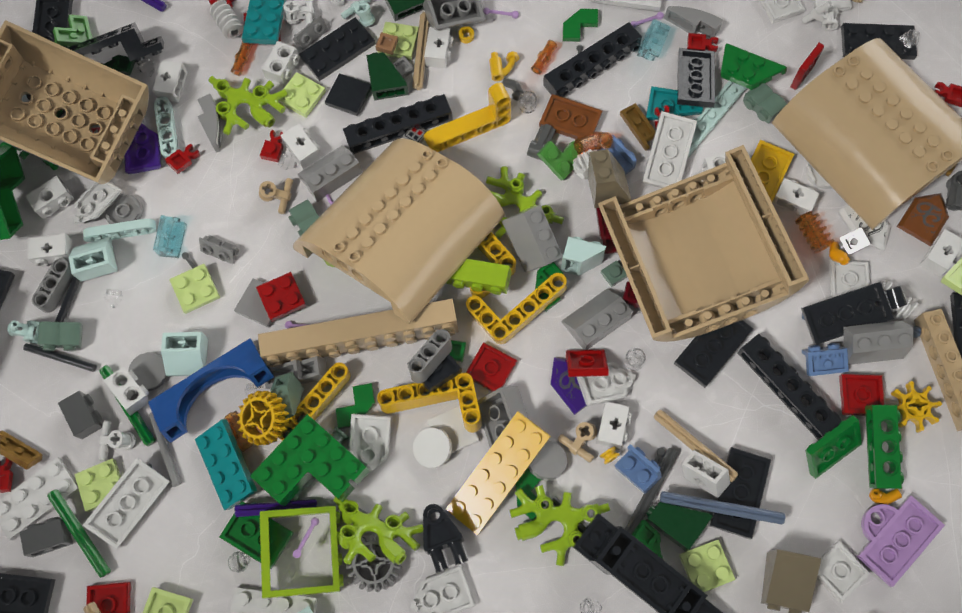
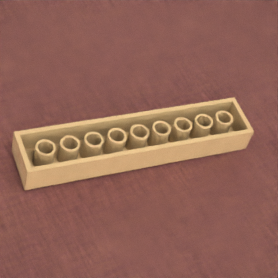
M453 299L428 303L410 324L396 316L393 310L262 333L258 334L260 357L269 367H275L293 360L302 361L315 356L336 358L344 353L357 354L360 350L365 349L374 351L382 346L395 347L398 343L403 342L412 344L420 339L428 340L434 332L440 329L447 330L450 336L455 335L459 330Z

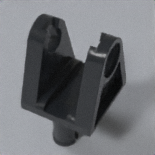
M430 504L426 506L423 512V548L425 553L431 556L435 572H441L439 562L443 570L448 569L442 552L445 548L451 549L455 565L461 564L459 555L463 563L467 562L468 558L462 545L464 538L461 532L439 505ZM433 513H440L436 521L430 520V516Z

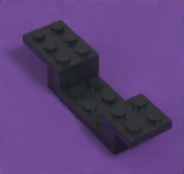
M134 22L67 48L83 56L88 53L94 55L100 53L104 47L113 48L119 45L118 42H121L130 62L133 60L139 62L144 60L146 55L152 54L154 56L160 54L162 49H164V41L159 36L145 42ZM25 94L27 99L30 100L31 95Z
M599 513L595 515L572 546L573 549L604 574L612 575L658 613H723L706 600L707 594L622 526H614Z

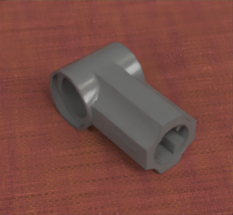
M541 124L535 139L529 145L527 156L541 160L537 153L548 141H552L556 129L549 124Z
M958 171L946 182L948 192L945 207L952 211H962V171Z

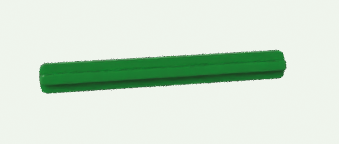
M108 365L99 369L103 379L114 373ZM118 401L144 445L150 446L155 443L156 439L139 412L136 411L130 416Z
M55 489L48 493V499L98 576L101 578L111 572L110 568L59 490Z

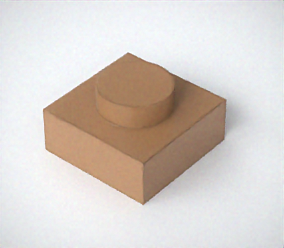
M381 32L375 46L376 51L393 55L398 43V36Z

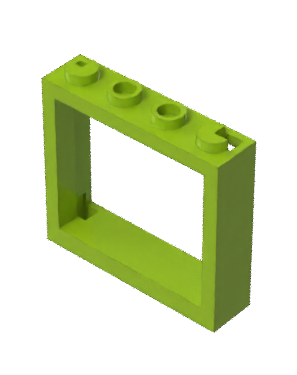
M336 506L260 511L262 599L339 592L340 587L344 586L343 574H339V566L342 565V553H338L340 532H337V523H340V511H336ZM329 514L333 585L271 591L269 518Z

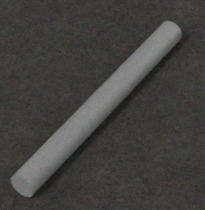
M151 412L149 417L172 487L179 486L180 481L166 439L160 433Z

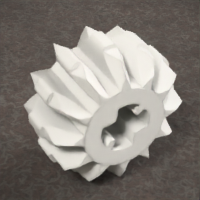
M589 149L587 152L583 151L582 154L577 155V158L573 160V169L581 179H588L589 152L597 150Z

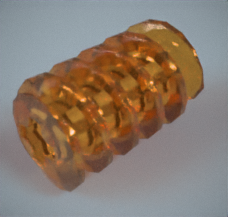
M809 211L798 217L795 223L799 225L800 231H804L802 233L803 237H808L806 242L811 244L810 249L815 250V254L827 249L835 240L827 239L831 233H823L827 227H820L823 220L816 221L820 216L819 213L812 214L813 211Z

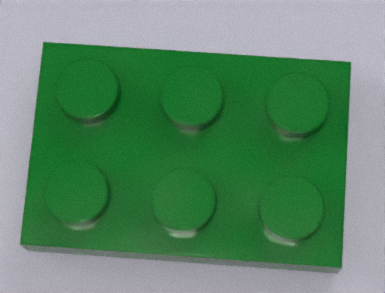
M852 415L847 420H843L835 429L827 432L819 441L809 445L805 452L811 476L815 479L862 445L859 419Z
M234 513L219 538L261 563L260 515L236 517ZM269 518L270 569L273 568L294 532Z

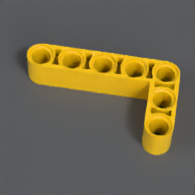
M496 83L489 88V106L427 131L423 137L428 147L436 152H440L507 124L511 120V99L503 83Z
M490 232L487 235L488 239L482 241L478 248L491 263L512 264V267H510L511 276L514 275L516 272V259L497 237ZM493 250L500 251V253L496 255L492 254L491 252ZM470 287L471 295L479 296L481 299L491 293L486 290L481 292L474 291Z
M554 273L502 319L479 296L469 297L466 301V307L469 314L494 342L500 345L505 344L566 291L567 280L562 273ZM558 280L563 282V285L560 287L553 285ZM547 293L549 297L542 300L539 298V295ZM479 303L480 307L477 310H473L471 305ZM528 305H531L535 308L532 312H526L524 310L525 307ZM485 317L493 318L489 324L484 323L483 320ZM513 318L520 319V322L517 325H512L510 323L511 319ZM499 330L506 332L501 338L495 336Z
M335 363L298 405L295 415L287 418L289 422L284 424L287 430L282 431L283 436L279 439L283 441L285 433L288 430H293L299 424V416L308 414L313 420L319 417L351 378L350 371L345 364ZM345 370V374L342 377H336L338 371ZM326 385H332V389L329 392L323 391ZM319 400L318 406L311 407L312 401ZM263 402L264 406H266L267 409H270L268 405Z
M468 373L458 374L427 395H422L428 391L422 383H412L384 389L377 395L381 410L387 414L459 399L465 429L468 432L474 433L479 431L482 426L473 379ZM464 383L469 384V385L466 386V387H462V386H461V385L464 384ZM445 387L449 388L447 391H442ZM407 395L411 396L408 399H403ZM386 400H391L389 403H384ZM466 401H473L471 404H464ZM471 418L477 419L475 422H468Z

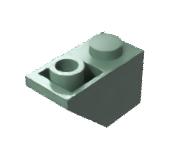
M293 372L275 377L270 392L276 393L277 397L283 399L282 404L287 405L284 409L289 413L286 415V418L294 416L304 388Z

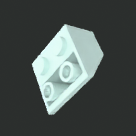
M110 237L74 247L69 255L71 273L81 282L118 271Z
M568 237L562 258L561 271L580 276L602 264L606 246L596 241H584L580 237Z
M202 332L162 334L161 354L167 377L190 376L206 366L208 338Z

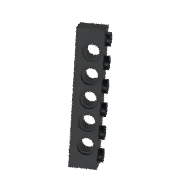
M630 22L626 23L545 74L543 86L551 95L565 97L572 89L579 88L585 81L593 79L602 70L609 69L616 61H621L627 54L637 51L640 48L642 36Z
M443 94L433 96L425 101H418L407 107H401L390 113H383L375 118H368L357 124H350L343 128L350 151L354 155L403 138L405 132L411 127H415L416 130L421 128L427 130L453 121V117L446 96Z
M758 333L737 352L818 441L842 422L841 417L827 406L826 401L821 396L815 394L812 386L798 376L797 370L784 361L783 355L770 346L768 339ZM759 353L764 354L767 360H762L759 357ZM773 368L779 369L781 375H776L773 372ZM787 383L793 384L795 390H790L787 387ZM801 398H806L809 405H804ZM820 413L823 421L818 420L815 414Z

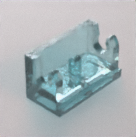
M653 19L636 56H641L650 61H654L655 57H659L671 27Z
M161 215L153 250L161 257L179 258L187 224L180 222V218Z

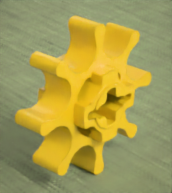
M910 381L905 384L907 394L901 393L898 389L891 392V395L899 401L897 410L902 415V421L898 424V427L901 428L907 424V421H912L916 426V432L919 433L925 429L922 424L923 419L928 420L932 425L939 422V418L932 415L931 408L940 407L942 402H931L928 399L927 394L932 389L930 386H927L923 389L922 393H919L914 389V382Z

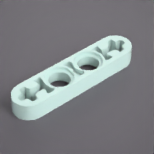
M163 96L158 97L154 101V110L160 151L164 158H167L177 151L179 147L173 107L169 99ZM164 103H165V105H164V110H165L166 112H163V110H162V108H161V107H162V104H164ZM163 118H170L168 123L161 124ZM166 133H172L169 139H163V136ZM167 145H170V147L172 148L170 154H168L169 147Z
M139 219L89 227L83 230V238L86 242H94L108 237L114 240L156 232V221L153 219Z

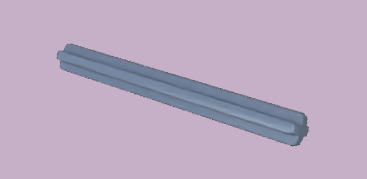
M662 491L660 494V502L781 525L785 523V513L665 491Z

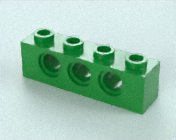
M897 405L865 406L869 488L902 489L904 475L901 472L903 455L899 446L902 436L898 429L900 412L897 410ZM882 421L887 424L886 431H883L881 428ZM884 441L888 444L886 452L882 449ZM885 462L889 464V471L887 473L883 469Z

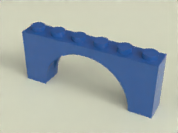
M251 338L148 401L160 433L170 443L188 432L186 426L188 412L197 397L211 385L228 378H245L253 382L258 388L274 378L267 363L260 357V351Z

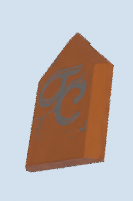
M941 193L915 197L896 227L931 246L949 218Z

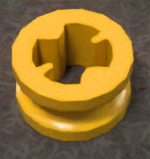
M469 26L462 27L459 30V40L465 44L473 41L474 30ZM465 33H469V36H467V38L464 37Z
M615 446L600 455V458H604L605 465L620 456V453H616Z

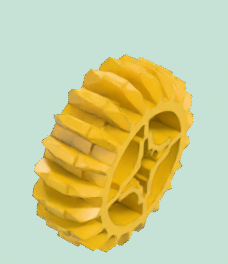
M256 391L249 394L248 398L243 399L244 405L238 406L241 412L236 414L240 417V420L236 423L241 425L238 431L244 432L242 437L256 445H269L275 443L277 438H281L283 436L282 431L287 430L284 424L289 422L286 419V415L289 413L284 410L287 405L282 404L283 399L277 397L276 393L269 391ZM263 402L266 403L270 409H267V407L264 406Z

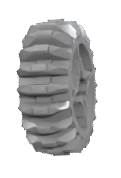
M372 534L369 535V542H367L365 537H362V543L376 555V560L381 562L376 564L374 570L373 566L367 565L371 563L367 559L359 562L361 554H357L352 564L346 566V569H353L348 576L350 578L356 576L353 580L355 585L361 581L359 589L363 590L367 584V592H371L373 586L376 592H380V585L386 590L388 589L386 582L388 581L393 585L395 582L391 577L399 578L400 575L395 572V569L401 570L402 566L392 563L388 558H380L376 551V546H379L378 535L376 541H374ZM391 564L387 574L379 579L381 568ZM359 569H369L373 576V581L366 580L361 575Z

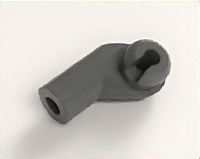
M504 78L502 83L504 87L513 90V99L519 101L523 98L524 91L519 82Z

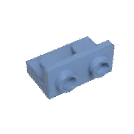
M614 135L610 137L608 143L597 150L608 149L624 169L625 175L636 166L637 159L632 151H628L624 147V143Z
M829 343L827 347L811 345L808 346V349H802V354L806 357L808 376L849 372L847 348L840 346L839 343Z
M630 444L627 447L628 452L614 466L640 491L646 494L662 478L661 468L654 460L649 461L639 447L634 448Z

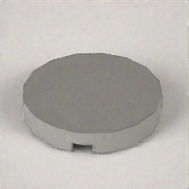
M129 194L119 195L104 212L109 224L139 220L143 214L140 202Z
M147 352L140 354L129 365L128 372L132 370L138 378L135 382L139 386L143 384L148 391L159 388L165 382L166 374L163 359L155 353Z
M548 440L528 468L539 479L554 480L560 477L566 469V453L556 442Z

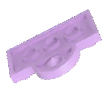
M908 496L898 509L886 504L873 506L864 513L861 521L862 531L869 542L856 557L889 587H893L945 525L912 496ZM872 513H877L879 515V524H875L871 521Z

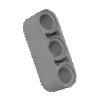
M62 258L56 259L32 297L33 305L45 313H50L56 309L74 277L68 261Z
M440 329L434 332L409 361V373L412 381L415 383L426 381L451 352L452 342L447 330Z

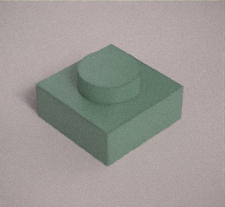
M617 260L601 270V274L611 287L627 278L626 272Z

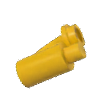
M512 51L507 54L506 61L508 64L505 68L502 67V60L498 57V53H491L489 63L493 81H501L504 79V76L511 72L515 62L519 60L517 52Z

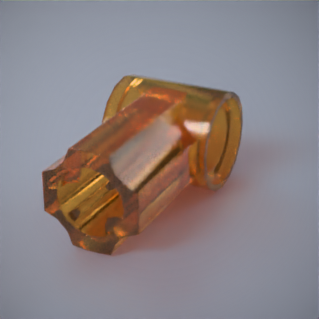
M593 132L590 135L575 138L574 149L578 154H582L583 151L587 152L589 149H608L613 143V137L608 132Z
M230 412L224 419L228 420L240 450L245 452L254 443L248 442V439L242 437L244 432L238 431L241 427L240 424L236 423L240 420V417L236 415L238 412Z

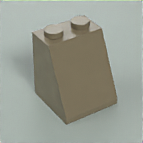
M608 149L589 152L588 181L594 208H599L598 203L615 196L619 205L631 201L625 171Z
M779 549L767 552L761 604H766L767 609L780 611L781 608L789 609L788 613L810 612L821 558Z

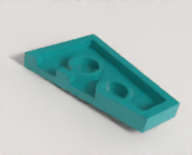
M651 86L646 113L648 121L659 120V117L654 113V108L658 107L661 113V111L664 112L665 105H668L670 114L681 117L702 113L703 107L678 105L677 90Z

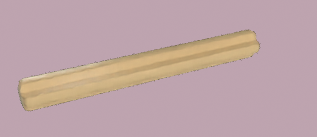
M422 12L420 15L412 84L413 89L417 90L423 88L424 55L430 24L425 12Z
M658 410L655 413L654 419L692 451L695 450L729 470L730 482L737 478L738 473L665 412Z

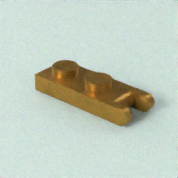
M635 103L620 111V116L644 150L650 149L647 142L654 139L655 129Z
M0 431L1 455L26 470L42 460L43 454L8 433Z

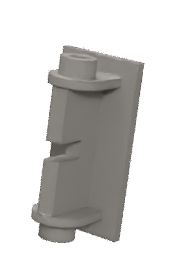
M321 16L314 18L312 23L294 35L293 41L299 44L302 50H305L328 30Z
M211 235L199 238L201 252L224 262L234 264L233 256H237L239 253L236 245L225 242L220 246L222 240Z

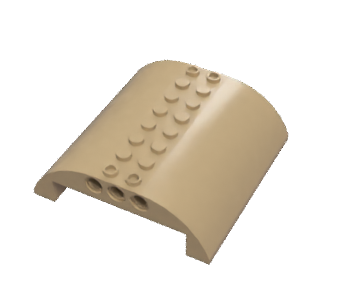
M880 38L861 45L817 76L793 97L772 121V124L872 230L887 220L894 210L962 161V118Z
M397 139L295 241L293 248L306 258H309L312 253L318 255L391 302L396 316L410 324L501 221L505 213L490 190L464 167L419 142L410 139Z
M744 145L725 152L726 163L624 204L619 205L616 196L598 203L652 339L655 341L669 342L693 338L749 318L786 300L809 281V277Z

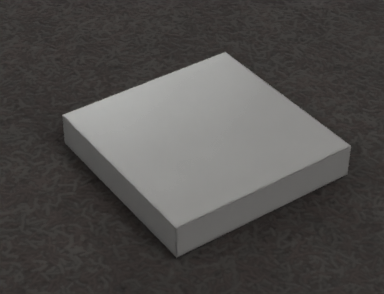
M253 278L234 311L263 326L269 327L271 321L256 289L257 286L264 283Z

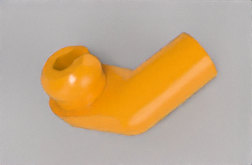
M830 243V259L841 265L848 264L850 258L846 252L839 249V243Z
M874 488L871 490L869 497L875 503L889 505L902 498V495L898 489L885 493L878 488Z

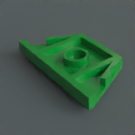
M728 43L725 45L721 78L753 90L761 84L771 81L773 76L779 73L783 75L787 72V67Z

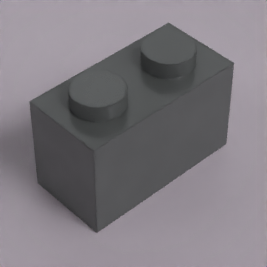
M77 391L58 402V405L73 436L84 439L102 428L100 422L102 417L97 410H94L92 406L94 401L91 396L81 391Z
M60 517L50 518L47 520V523L42 525H29L27 530L20 532L23 554L27 557L34 558L73 544L71 533Z

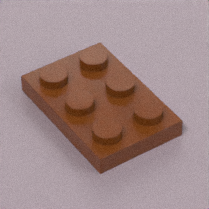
M552 94L539 122V127L541 124H549L556 129L555 132L590 144L601 118L602 110Z

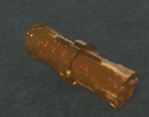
M548 40L543 50L538 53V58L531 67L534 73L541 74L545 65L550 62L551 55L557 48L556 42Z
M242 41L238 53L235 54V62L231 68V72L234 75H242L244 66L249 60L248 56L253 46L252 43H243Z

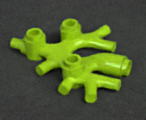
M211 76L208 80L213 85V88L217 90L220 97L227 99V101H221L216 105L217 113L222 120L226 121L223 133L226 135H230L232 127L236 124L245 130L249 128V124L236 114V108L242 103H247L250 106L253 118L268 128L274 125L275 119L272 114L262 108V105L269 104L280 113H284L286 110L278 102L281 98L288 95L286 90L283 89L277 93L269 94V91L274 87L270 80L264 86H256L253 89V93L248 91L251 82L248 78H244L240 88L231 87L225 79H216Z
M506 166L500 168V179L487 177V184L505 189L504 194L490 191L501 207L514 204L518 206L519 212L536 205V201L542 195V192L537 189L532 195L528 197L523 196V180L525 175L518 173L517 178L510 181L508 178V167ZM548 205L541 206L548 223L563 224L564 217L556 215V212H553V209ZM506 217L501 219L499 222L501 227L494 234L498 239L506 233L502 220L507 219Z
M543 485L535 487L537 493L535 500H531L521 488L518 489L515 495L519 498L522 505L509 510L511 518L530 512L536 513L537 517L533 521L519 524L518 527L514 528L517 539H522V541L532 539L543 533L552 521L560 522L564 527L561 538L540 545L542 553L551 550L557 552L556 565L564 566L566 551L575 544L573 538L575 536L580 537L582 534L578 530L579 523L584 520L591 522L597 513L601 515V513L610 511L608 503L599 506L597 503L593 505L585 504L582 508H574L571 506L572 493L563 492L561 505L554 507L552 499L546 496ZM543 501L548 502V506L546 508H542L541 503ZM592 509L593 515L588 517L587 512Z
M334 498L333 501L342 512V521L349 524L341 527L339 544L344 549H349L343 559L344 563L350 565L357 554L363 555L369 562L376 558V555L361 541L362 535L370 531L378 535L381 551L394 564L400 565L407 557L405 550L393 540L396 537H400L414 551L419 549L420 544L412 536L422 533L423 525L404 527L402 524L409 519L407 512H403L399 516L390 515L386 518L385 522L379 520V514L382 510L380 504H376L371 513L365 514L358 510L359 506L355 501L346 499L341 502L338 498Z

